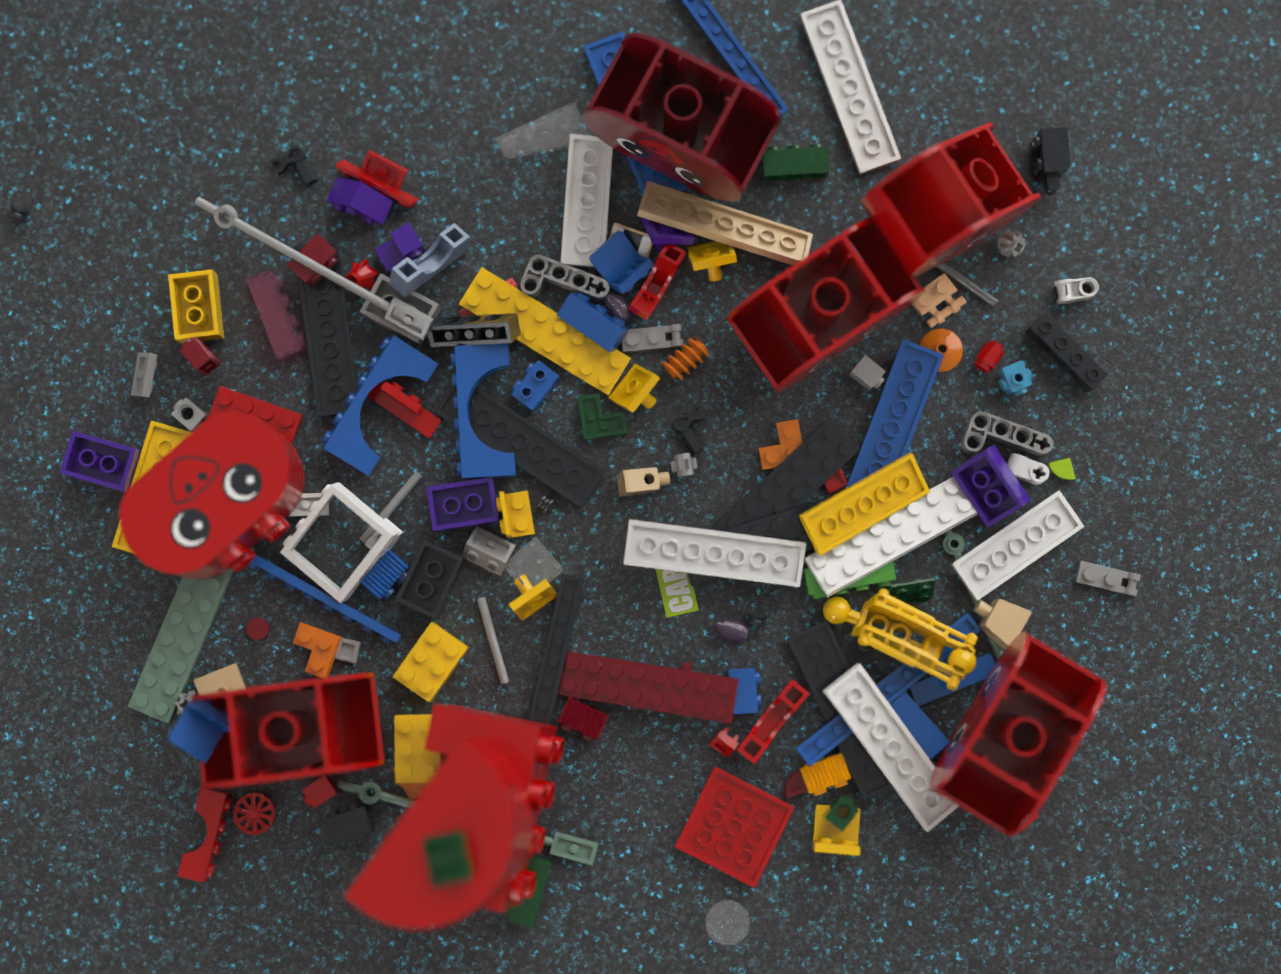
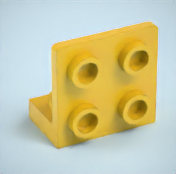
M528 490L505 494L504 491L499 492L500 497L496 498L498 511L503 513V519L500 520L501 532L506 534L509 539L534 535L535 530Z
M817 804L815 808L812 845L814 852L860 856V846L858 845L860 809L857 808L859 810L842 832L823 816L831 805ZM839 806L836 811L837 816H846L848 808Z

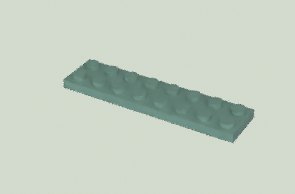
M232 568L217 576L205 579L182 577L128 704L129 708L166 723H171L177 709L175 702L181 699L179 694L184 692L233 576L234 570Z

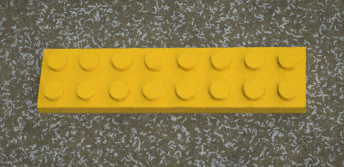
M481 267L459 303L461 307L474 315L517 313L521 334L515 340L609 396L631 360L630 357L617 349L613 352H608L558 317L555 311Z

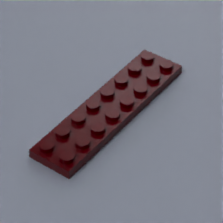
M567 651L558 695L732 724L739 679Z

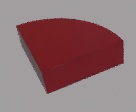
M800 770L794 772L786 782V799L807 792Z

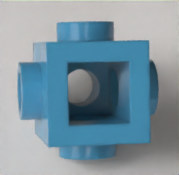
M1023 360L1003 367L998 371L1001 378L999 379L1001 389L1007 392V395L1013 393L1015 397L1028 392L1027 388L1032 385L1033 377L1031 371L1025 368Z

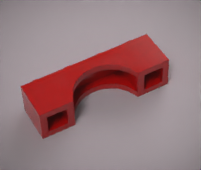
M789 679L736 747V750L755 764L780 728L810 693L795 681Z
M200 788L195 811L204 818L207 826V835L200 848L183 854L178 873L179 877L203 883L208 881L209 877H213L216 867L213 864L214 857L218 856L221 848V843L219 842L220 834L224 833L227 821L224 820L225 814L230 811L232 805L231 792L214 788Z

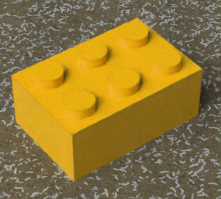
M211 269L168 275L175 340L183 344L187 339L195 337L201 341L224 339L218 274Z
M431 622L393 675V678L427 702H432L470 647L435 622Z
M432 714L394 715L395 783L429 782L443 763V754L424 750Z

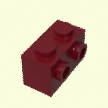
M318 233L299 251V253L328 269H331L338 262L337 258L340 256ZM294 259L287 263L289 268L308 286L316 284L323 276Z

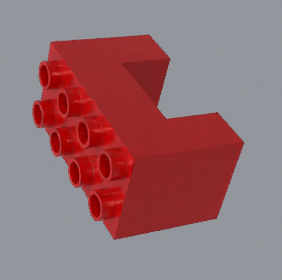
M434 704L424 750L448 755L459 739L482 737L509 760L520 775L526 788L532 810V837L526 860L509 888L495 901L484 907V909L504 912L522 904L524 898L531 899L533 896L537 873L527 869L529 859L533 853L540 854L544 846L546 827L537 826L542 808L550 809L553 802L555 783L546 780L551 763L558 765L561 761L564 750V738L556 736L557 726L460 705Z

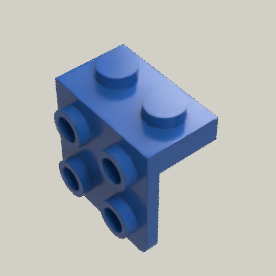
M616 231L589 257L590 262L602 278L608 282L611 290L622 294L632 290L634 284L639 279L647 276L650 269L654 266L650 258L642 257L638 254L621 231Z
M208 699L190 700L168 736L169 742L201 762H206L209 759L222 734L230 731L229 713L224 710L218 711Z

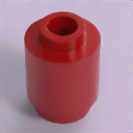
M992 340V342L986 341L975 357L974 366L986 374L990 370L993 371L1005 354L1002 350L1003 345L995 340Z

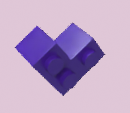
M338 177L327 199V202L334 205V210L343 214L347 212L353 216L359 215L362 217L361 221L372 226L374 223L383 225L393 203L391 199L362 182Z
M410 223L390 233L392 239L374 249L389 275H391L392 268L405 258L409 257L411 260H414L426 252Z

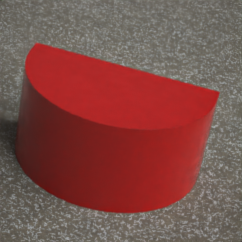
M482 737L459 739L345 897L371 917L392 926L409 929L443 926L472 914L495 901L509 888L521 871L532 837L530 800L524 783L514 766L501 752ZM462 829L463 834H466L467 846L464 848H469V851H466V856L471 855V858L467 859V861H471L472 870H474V873H472L473 878L432 887L422 838Z

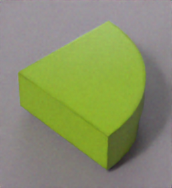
M1070 458L1048 463L1050 471L1064 480L1076 479Z

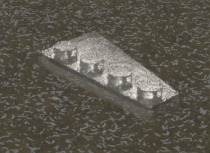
M575 102L505 133L497 137L496 140L505 159L530 155L535 152H546L555 148L569 147L570 134L589 136L590 134Z

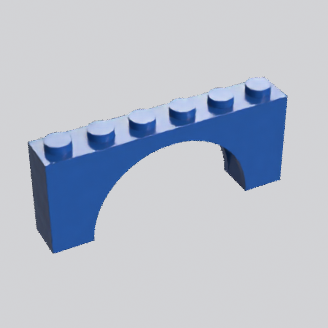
M394 335L383 339L379 346L382 350L378 356L374 355L368 363L370 369L367 374L360 376L356 383L358 388L355 393H350L344 402L346 405L342 413L339 411L334 417L332 423L335 425L331 431L327 430L321 438L323 443L321 447L368 476L380 457L369 448L360 429V411L366 396L377 384L395 376H411L423 382H428L438 365L437 362Z
M508 343L455 346V352H451L452 366L456 365V374H452L453 387H457V396H453L454 409H458V418H455V431H459L460 440H456V452L460 453L461 462H457V473L462 476L463 480L488 477H516L515 454L494 450L481 442L475 435L469 419L470 400L479 383L493 372L510 368Z

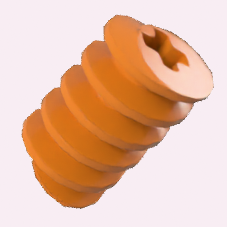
M694 335L695 340L691 338L687 340L689 346L681 345L682 352L675 350V357L671 355L667 357L669 363L661 362L664 369L674 380L676 377L684 380L682 372L688 375L691 374L688 367L691 366L696 369V360L700 363L704 362L702 355L710 357L708 349L696 335Z

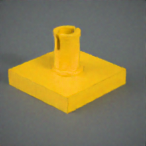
M718 241L687 247L693 270L697 271L707 268L709 281L722 279L721 265L737 262L733 246Z
M634 364L608 398L632 413L641 403L645 408L650 409L655 405L656 398L649 392L660 378L655 373Z
M526 575L520 576L524 585H522L518 578L514 581L522 595L509 605L522 621L557 598L558 594L546 579L534 587Z

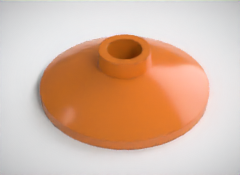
M932 330L920 342V346L944 355L938 372H946L953 369L962 358V343L958 336L949 330ZM941 345L946 348V352H939L938 347Z

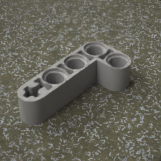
M542 255L531 257L520 284L522 292L532 298L540 294L545 281L575 293L582 292L595 301L606 300L610 293L609 284L603 278ZM542 262L545 267L541 271H535L533 269L534 264ZM556 270H563L565 272V276L561 279H556L553 274ZM576 278H583L586 281L585 284L581 287L575 286L573 282ZM592 281V287H590V291H587L589 282ZM534 282L537 284V287L534 291H527L525 289L526 284ZM603 286L605 292L601 291L600 294H597L595 288Z
M980 411L969 418L960 445L965 453L973 454L983 447L987 437L1025 452L1041 456L1050 452L1054 443L1053 439L1047 434ZM976 417L983 419V428H978L975 425L974 420ZM996 425L1004 427V435L1001 436L996 433ZM1017 432L1025 435L1024 443L1017 441ZM968 438H974L977 441L975 449L968 446ZM1043 441V445L1046 447L1040 449V445L1036 443Z

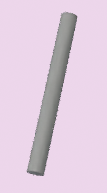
M415 471L379 516L383 519H388L423 476ZM369 526L359 539L366 543L376 530Z
M478 598L477 603L500 684L507 683L509 679L486 598Z

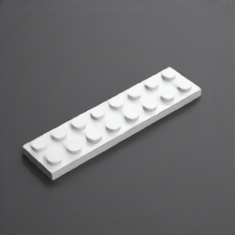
M837 0L801 13L802 24L859 175L900 161L901 156L842 1Z
M952 477L930 489V493L823 555H817L815 552L804 558V562L826 596L829 597L976 516L978 513L955 478Z
M629 519L623 564L800 587L806 542Z
M855 664L823 690L925 831L929 832L959 807L930 788V779L935 766L861 664Z

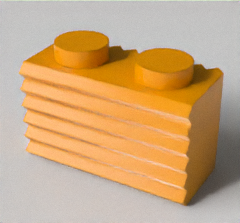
M841 752L820 759L810 767L808 765L799 767L807 792L809 794L814 793V796L827 792V787L834 785L835 788L847 785V780L851 779Z

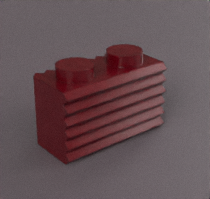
M197 337L189 338L181 345L180 353L194 367V370L204 376L210 374L221 364L209 347Z
M569 697L558 718V722L561 723V728L569 732L575 729L581 732L580 737L592 742L593 738L598 740L609 715Z

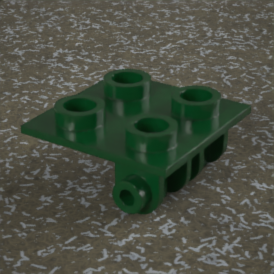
M935 578L895 583L886 587V590H888L890 596L906 604L915 601L923 603L933 597Z
M462 829L422 838L432 887L473 878L472 873H474V870H472L471 861H467V859L471 858V855L466 856V851H469V848H464L467 846L466 834H463Z

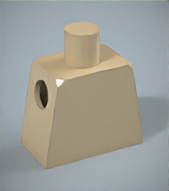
M657 467L623 470L617 475L619 497L656 492L660 489V486L670 485L669 472L658 473ZM644 478L648 479L649 484L645 483Z
M995 599L990 605L980 600L974 608V612L983 617L979 623L981 630L1004 650L1021 633L1032 613L1027 609L1002 599Z

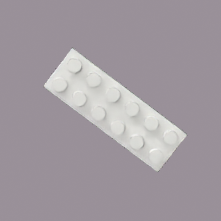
M570 134L560 262L570 266L595 268L590 262L589 257L606 241L613 148L597 136Z
M1058 490L960 557L951 566L975 601H978L1085 526L1060 490Z

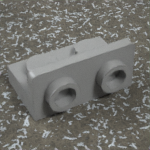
M476 526L465 545L462 557L490 572L501 575L516 545Z

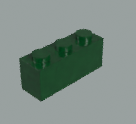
M812 144L809 148H801L799 145L789 146L788 149L768 147L761 158L763 181L828 177L830 173L828 146L822 147V144Z
M532 855L529 859L527 870L537 873L533 896L531 899L524 898L522 904L506 910L505 914L509 915L507 921L534 927L551 866V859Z

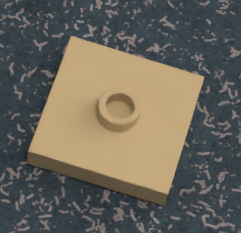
M237 663L194 679L199 695L246 689Z

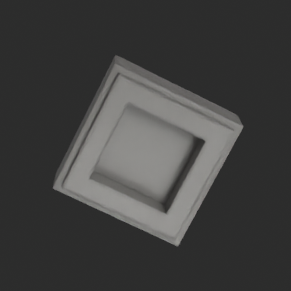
M342 638L335 659L357 664L362 642Z

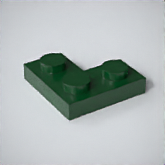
M599 393L578 396L584 440L627 434L624 412L602 415Z

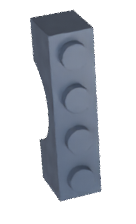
M452 224L438 235L433 245L422 256L414 260L407 257L394 266L391 270L389 284L405 298L466 253L470 236L458 225Z

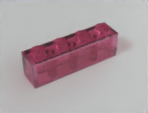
M269 269L246 278L276 359L279 362H284L305 354L303 347L306 346L302 334L298 335L295 328L299 325L295 315H290L288 307L291 304L287 294H282L280 287L283 286L279 274H275Z

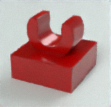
M728 727L723 731L721 730L709 744L726 758L739 744L736 742L739 738L737 734L733 739L727 735Z

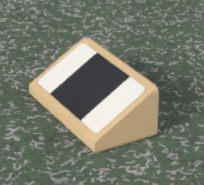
M618 223L613 224L610 237L616 231L623 232L638 254L649 258L653 244L647 233Z

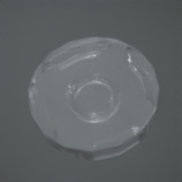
M721 900L708 910L706 929L709 936L715 942L723 945H734L741 942L747 936L750 918L746 909L739 902Z

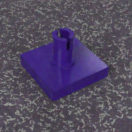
M640 217L656 250L661 252L666 244L693 245L695 240L694 234Z

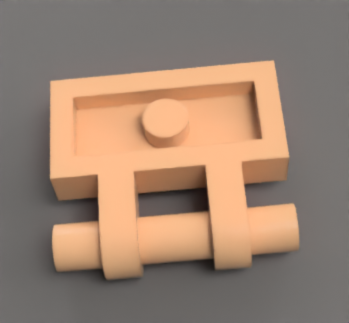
M944 273L924 287L926 292L912 305L921 317L928 312L932 317L926 322L932 328L937 324H942L950 314L961 310L960 307L966 303V300L963 296L956 300L952 298L951 295L957 289ZM945 301L948 306L939 312L936 306Z

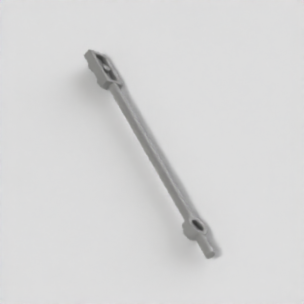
M201 197L196 199L195 205L213 214L218 226L222 228L235 226L387 311L384 319L422 340L426 337L433 318L397 298H394L389 303L240 220L237 211L232 206L225 204L217 207Z

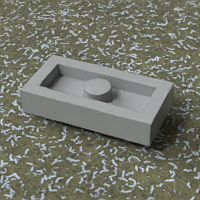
M138 353L131 396L150 398V393L153 390L154 371L157 368V354Z

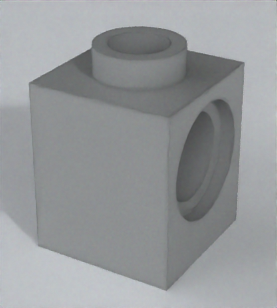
M865 355L849 375L870 391L872 387L877 389L885 380L882 375L886 371Z
M187 398L179 400L174 405V411L171 413L191 432L208 419V415ZM188 409H192L194 412L193 417L186 420L185 412Z

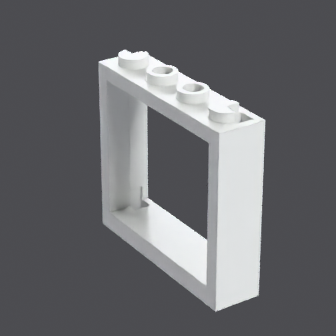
M338 482L331 485L328 484L321 492L322 498L319 502L315 501L308 509L309 515L306 519L302 518L295 527L297 531L294 535H289L283 542L285 547L280 553L338 602L342 603L350 598L360 585L359 582L377 563L399 532ZM334 495L382 535L342 588L294 549Z

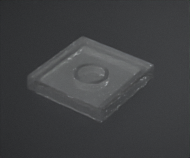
M536 536L514 554L505 565V569L514 580L518 578L522 585H524L520 576L526 575L533 587L544 579L550 583L564 571L562 566Z

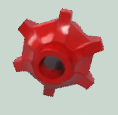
M364 259L360 264L354 262L351 265V271L346 274L345 278L366 290H372L378 274L373 267L369 266L368 261Z

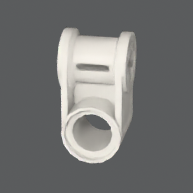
M1091 277L1063 279L1054 282L1058 292L1057 304L1089 300L1099 290L1098 282ZM1088 284L1092 289V293H1085L1082 290V285Z
M1010 454L1007 465L1017 480L1038 485L1049 477V469L1045 464L1019 454ZM1037 469H1039V470H1040V474L1043 475V476L1039 477L1038 479L1035 478V477H1036V474L1033 473V472H1035Z

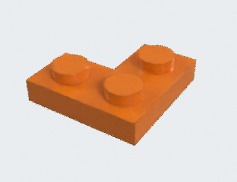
M798 419L776 423L780 445L758 449L762 470L775 468L802 443Z
M300 622L293 643L312 650L305 672L321 678H328L342 637Z

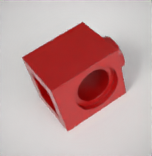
M329 774L322 776L302 789L304 801L308 806L312 805L313 808L320 806L340 793Z

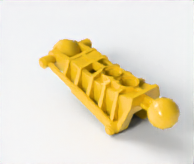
M880 589L878 594L866 601L860 613L852 610L849 603L842 597H832L823 606V614L830 623L841 624L847 621L855 625L851 636L858 637V642L861 646L869 645L911 667L915 666L947 682L946 686L949 690H957L960 679H964L976 667L975 649L973 647L978 637L974 633H967L966 636L936 621L934 617L890 596L886 589ZM874 624H881L884 629L879 630L872 626ZM933 626H936V627H938V628L944 630L945 633L942 632V631H940V630H938L937 628H935V627H933ZM901 632L905 638L899 639L893 636V634ZM913 632L925 637L922 644L911 639ZM949 633L964 640V643L949 638ZM944 646L954 649L948 656V665L938 661Z

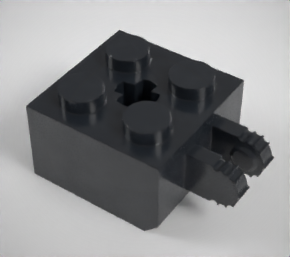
M1067 127L1041 129L1032 142H1030V154L1034 155V163L1031 166L1032 176H1035L1036 182H1043L1045 193L1050 196L1059 190L1061 185L1060 178L1071 166Z

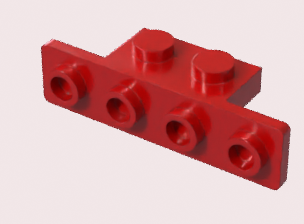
M371 150L367 152L361 168L346 160L336 163L335 167L341 170L340 172L347 177L353 176L360 180L359 182L379 190L378 192L382 195L398 200L397 202L404 207H412L419 201L418 198L401 190L409 170Z
M382 381L368 393L367 397L428 438L432 437L442 422L420 405L421 400L413 394H410L408 397L402 393L404 388L394 381L391 384Z

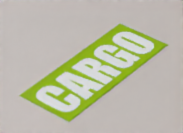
M656 569L667 618L699 610L694 588L690 585L687 572Z

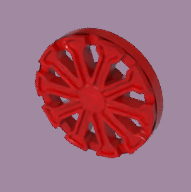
M258 792L246 794L238 800L234 807V822L246 834L258 835L264 833L275 821V805L265 794ZM248 797L251 798V805L247 801ZM256 797H260L258 804H256ZM267 801L268 806L263 808L262 805ZM242 803L247 809L240 808V804ZM270 810L272 814L267 815L264 812ZM238 812L246 815L239 818ZM248 819L245 825L242 826L241 821ZM262 819L269 820V823L266 824ZM257 822L261 825V830H258ZM251 823L253 827L252 831L248 830Z

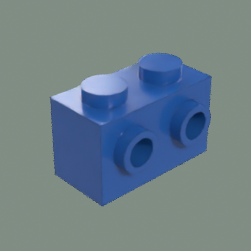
M539 360L535 364L532 362L525 371L527 374L522 381L518 380L511 389L513 391L512 397L532 413L536 411L560 379L559 375Z

